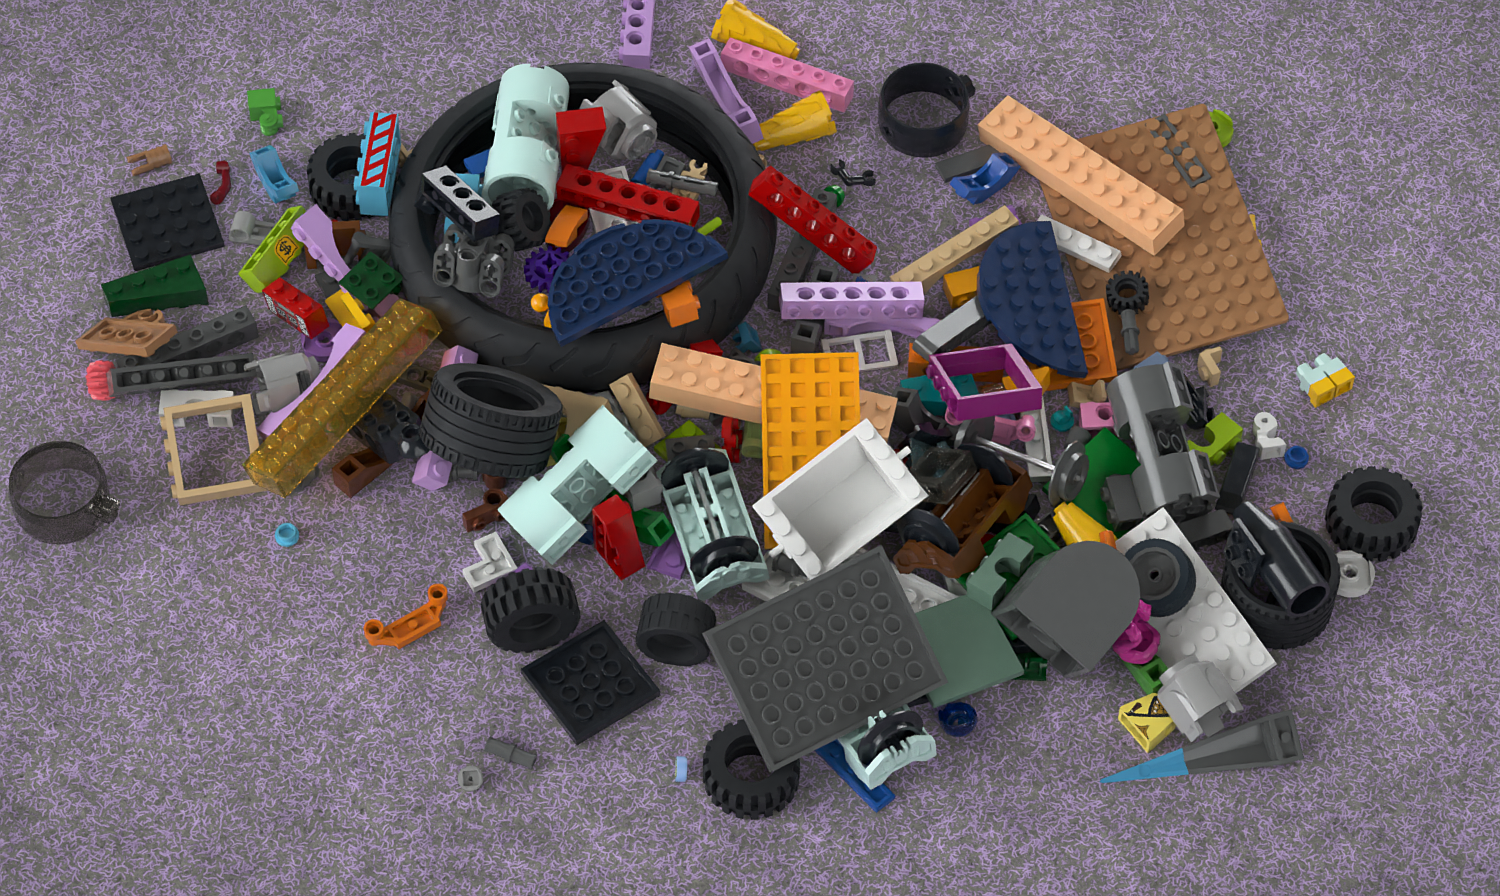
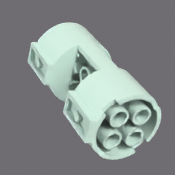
M520 64L508 69L502 75L492 130L495 132L494 144L489 151L481 196L491 207L497 196L522 188H530V190L534 189L537 191V195L540 194L543 197V201L547 203L548 210L553 205L559 169V153L555 151L557 145L556 112L567 111L569 84L561 73L550 67L545 66L544 69L530 67L531 64Z
M603 405L568 439L574 447L566 452L561 460L544 474L541 480L535 476H530L498 508L500 514L552 565L587 531L581 521L592 511V508L597 506L614 488L623 495L658 461Z

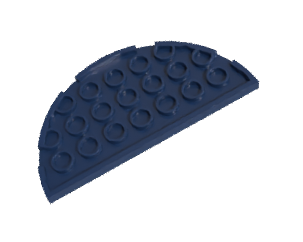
M642 220V223L626 226L625 223H621L604 229L579 244L567 261L561 263L554 275L548 295V309L555 338L559 345L563 347L728 259V253L709 235L706 237L695 231L694 227L674 221Z
M1035 221L1010 228L991 243L981 260L977 274V293L982 311L987 321H991L999 331L997 335L1006 344L1012 343L1019 355L1039 367L1042 365L1057 370V374L1085 378L1088 370L1051 221Z

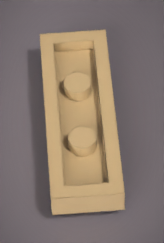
M632 372L609 385L640 443L644 447L666 436Z

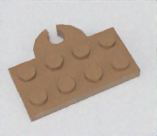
M145 309L132 313L123 319L105 317L75 342L78 349L89 350L90 352L100 351L108 354L119 353L126 356L149 357L160 346L168 343L170 338L178 333L175 324L166 323L164 315L160 310H156L153 314L151 309Z

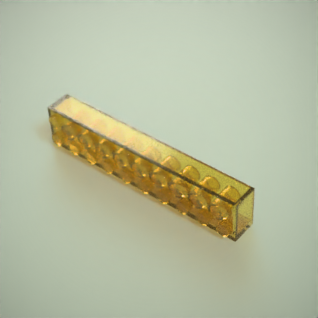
M399 298L242 464L253 484L286 498L443 331L433 312Z

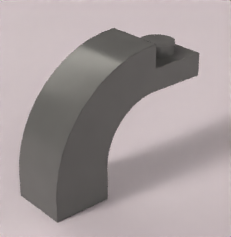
M902 387L894 389L891 397H896L898 400L893 420L906 435L914 432V427L917 424L931 422L935 430L949 427L953 434L952 437L935 450H943L945 445L954 446L961 424L950 425L946 420L932 415L923 406L918 390Z

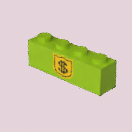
M302 205L286 210L238 273L254 292L261 293L265 287L289 270V264L292 260L301 254V248L304 246V243L295 238L291 227L296 219L307 212Z

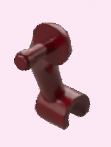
M225 160L216 162L217 174L222 175V184L210 195V201L214 205L221 204L231 189L230 167Z

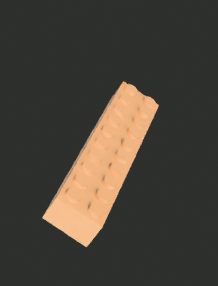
M1008 95L978 124L981 142L992 146L1000 153H1006L1022 169L1154 256L1185 226L1182 208Z
M662 343L650 382L649 398L762 424L761 366ZM859 389L860 423L867 418L885 442L888 443L898 398Z

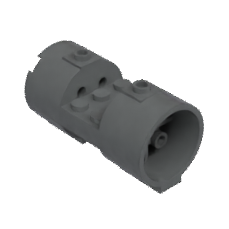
M1171 362L1147 365L1129 370L1114 378L1106 387L1113 413V427L1119 438L1134 441L1136 445V457L1141 466L1134 470L1131 479L1143 521L1163 507L1175 523L1179 522V524L1208 514L1212 510L1211 505L1215 504V500L1219 499L1220 495L1207 453L1195 449L1190 451L1183 425L1188 421L1189 412L1194 410L1182 367Z

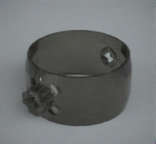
M52 441L35 446L17 460L10 473L8 495L14 517L26 534L42 543L65 545L80 541L95 532L103 522L110 524V522L114 523L118 516L120 502L118 499L110 497L108 481L103 466L89 449L80 444L69 441ZM61 469L78 470L91 475L99 482L98 489L92 499L82 508L70 514L54 517L41 516L29 512L19 504L21 496L29 484L51 471Z

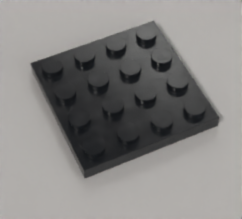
M200 173L110 197L134 272L190 254L193 256L225 247Z
M605 620L521 668L522 676L576 746L661 696L660 689Z

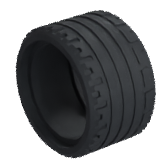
M1281 521L1279 523L1292 533L1329 584L1330 593L1324 603L1305 616L1290 617L1282 607L1267 604L1253 596L1243 584L1236 569L1227 559L1225 560L1220 584L1265 648H1272L1274 650H1287L1288 648L1293 649L1297 648V646L1306 645L1307 642L1313 641L1315 637H1318L1325 630L1332 615L1341 577L1337 555L1334 554L1333 548L1329 546V543L1321 535L1303 525Z

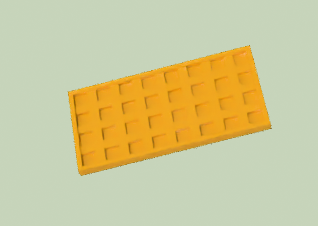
M858 352L760 354L763 497L860 423ZM764 522L765 550H772L778 544L772 536V531Z

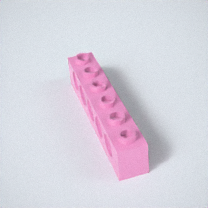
M729 38L721 52V61L727 72L801 98H806L812 93L821 90L829 108L845 112L853 98V80L745 42Z

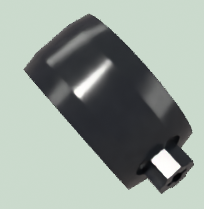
M912 63L895 70L884 82L878 101V123L881 134L886 142L895 150L905 155L920 158L939 156L955 148L962 140L968 126L969 98L975 95L976 90L972 80L967 75L958 76L952 70L934 63ZM930 92L950 100L959 109L960 114L945 125L934 128H918L897 120L888 111L887 107L895 99L905 94Z

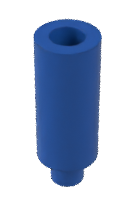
M657 149L655 153H649L630 182L648 185L646 183L649 168L653 170L658 168L664 152Z

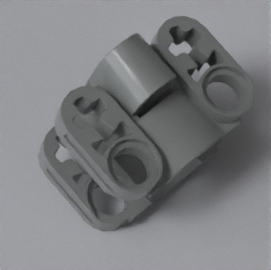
M451 224L444 235V243L438 246L434 254L433 280L441 287L452 285L464 292H481L487 297H495L503 286L504 275H507L512 268L514 241L509 235L500 233L495 237L490 236L474 242L455 224ZM454 233H456V234H457V237H459L457 243H454V241H455V234H454ZM500 243H502L503 246H504V248H505V250H504L503 253H500V251H501V244H500ZM439 272H447L450 275V278L445 279L441 277ZM491 281L497 288L491 289L486 286L485 282Z

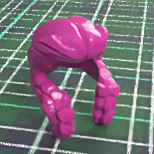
M1139 600L1138 609L1133 620L1112 645L1113 651L1123 661L1128 663L1144 664L1149 662L1158 652V646L1160 645V633L1146 622L1150 619L1152 607L1142 600Z

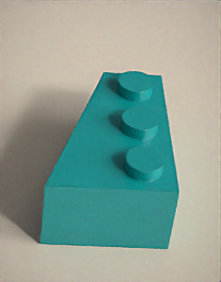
M972 374L949 377L961 397L979 394ZM927 375L900 380V387L918 390L920 400L927 411L934 416H945L948 405L945 401H942L939 391L935 390L932 380L928 379Z

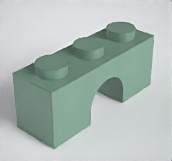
M1008 533L1003 540H998L991 555L985 556L980 563V568L968 576L966 580L967 597L992 611L1006 593V579L998 574L1009 572L1020 577L1033 561L1034 546L1011 533Z

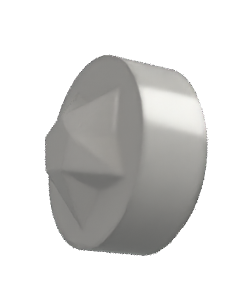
M466 766L458 774V783L465 791H476L483 784V774L475 766Z

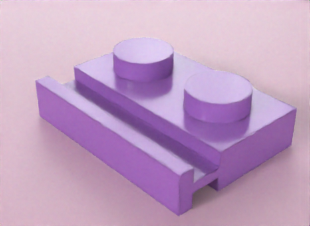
M676 531L660 547H655L647 563V569H652L680 580L687 564Z

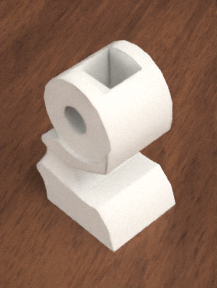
M1267 412L1258 413L1254 418L1252 430L1256 436L1255 446L1260 449V459L1284 457L1285 442L1279 437L1274 438L1277 430L1275 417Z

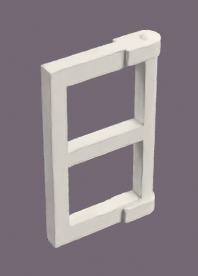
M890 329L859 335L820 339L823 353H831L829 346L854 343L855 352L859 353V372L898 367ZM884 338L890 361L865 364L860 342Z

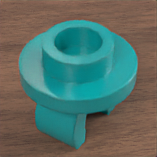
M1067 406L1064 407V410L1054 412L1050 419L1051 426L1060 432L1069 431L1074 426L1073 412Z

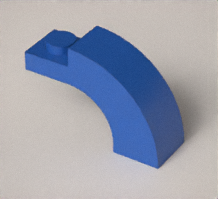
M993 153L987 163L976 173L970 176L953 177L950 185L956 190L955 192L958 196L967 199L973 205L979 204L1005 187L1021 166L1006 153Z

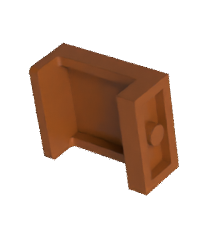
M360 220L332 222V233L340 256L346 255L352 244L351 239L355 232H362L366 235L365 229L361 230ZM304 244L307 268L317 269V259L310 255L308 247ZM360 247L357 253L358 261L365 248Z

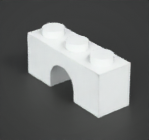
M161 390L159 419L164 416L163 408L231 397L234 396V393L227 390ZM235 409L208 413L209 427H233ZM187 417L173 419L174 426L185 427Z

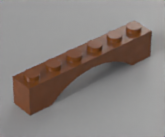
M430 389L419 398L412 409L420 417L421 422ZM369 448L351 453L332 468L334 485L349 498H352L394 463L388 464Z

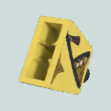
M1157 693L1146 695L1121 706L1119 709L1118 720L1147 753L1153 750L1176 728L1175 723L1157 698Z

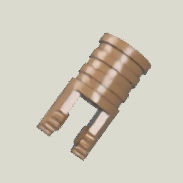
M166 144L126 157L128 163H135L143 159L147 161V164L138 166L131 171L133 176L154 170V168H159L166 164H172Z

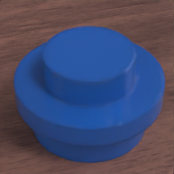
M1293 446L1286 451L1284 460L1289 467L1301 469L1308 464L1309 455L1303 447Z

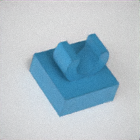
M746 321L738 325L739 333L732 337L735 342H741L736 347L742 353L748 349L753 353L762 351L758 332Z

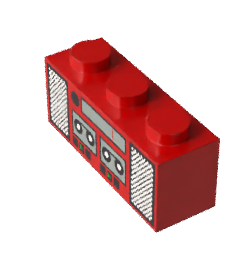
M279 277L262 290L268 309L311 340L329 327L323 306Z

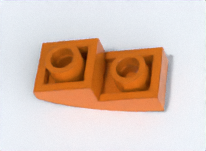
M566 205L552 223L545 242L554 244L557 247H568L577 238V228L588 218V210Z

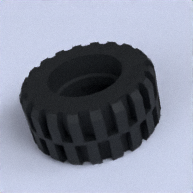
M349 133L346 136L340 134L336 135L335 139L331 140L329 138L323 142V146L319 145L314 150V153L311 154L308 160L307 177L312 201L315 205L317 204L324 214L328 212L329 217L334 219L341 217L342 221H349V219L355 218V221H362V217L367 216L369 219L375 216L360 213V205H356V192L358 190H354V184H343L333 180L341 172L357 170L358 158L363 156V153H361V140L366 139L364 134H361V136L356 135V133Z
M1368 466L1365 470L1362 467L1354 469L1353 474L1347 472L1342 476V479L1337 480L1333 490H1331L1325 513L1327 532L1331 533L1330 538L1335 544L1340 543L1339 548L1342 551L1360 553L1363 555L1362 557L1373 562V558H1378L1379 562L1387 561L1388 556L1394 559L1400 556L1401 551L1406 552L1417 536L1423 509L1418 491L1412 489L1413 484L1408 479L1403 480L1401 474L1396 471L1391 473L1388 468L1382 467L1381 470L1376 469V466ZM1363 503L1378 504L1388 509L1395 520L1385 524L1369 523L1361 519L1354 512L1353 507Z
M535 567L533 570L527 568L522 569L521 572L509 573L507 577L499 578L496 584H491L488 587L481 602V611L488 638L498 648L507 652L511 650L513 653H520V651L531 653L533 650L539 649L541 651L545 650L548 646L553 647L559 644V641L567 639L570 633L576 630L581 618L572 581L562 572H557L551 568L544 570L542 567Z
M744 719L737 720L735 725L728 723L724 726V731L717 730L713 734V740H709L705 747V753H703V783L705 784V791L708 796L712 795V803L716 807L722 804V811L728 815L733 811L736 813V818L743 819L744 815H751V820H757L758 815L764 814L765 818L773 816V810L782 811L785 808V801L790 803L794 798V791L798 790L800 758L775 770L764 780L757 782L742 781L729 772L728 766L742 756L757 755L762 757Z

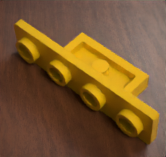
M342 290L325 299L326 305L342 327L347 323L365 330L373 341L375 347L365 358L370 366L389 355L388 349L373 328L376 325L375 321L369 313L364 315L362 310L365 308L359 299H353L349 292L344 293Z

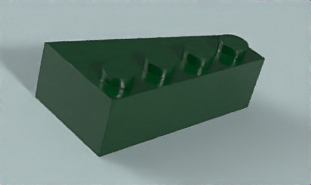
M191 254L101 284L104 300L112 317L130 315L145 309L163 311L174 307L186 308L189 305H209L206 288Z

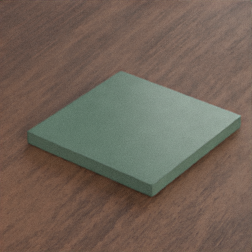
M967 594L915 613L948 680V683L925 694L932 708L1024 674L1021 663L997 619L991 614L992 611L967 597Z

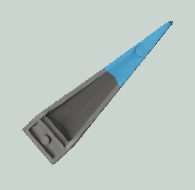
M1291 709L1260 717L1105 777L1099 782L1109 783L1277 766L1302 760L1304 755Z

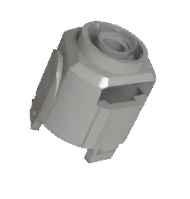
M614 80L612 82L615 86L614 88L602 94L594 103L584 99L579 109L603 106L607 129L599 146L614 160H624L625 158L635 160L643 156L653 146L657 138V123L649 116L651 112L628 91V88Z
M289 352L257 361L253 360L251 363L244 365L245 371L256 369L260 393H257L256 398L251 400L256 417L269 415L271 412L275 413L286 407L314 382L320 374L319 366L314 356L307 357L301 352L297 354Z
M1191 655L1166 670L1159 678L1163 686L1158 691L1157 698L1183 736L1186 735L1191 742L1195 741L1203 732L1209 738L1225 729L1220 716L1229 709L1233 714L1244 710L1239 702V698L1221 671L1216 668L1213 662H1200L1196 655Z

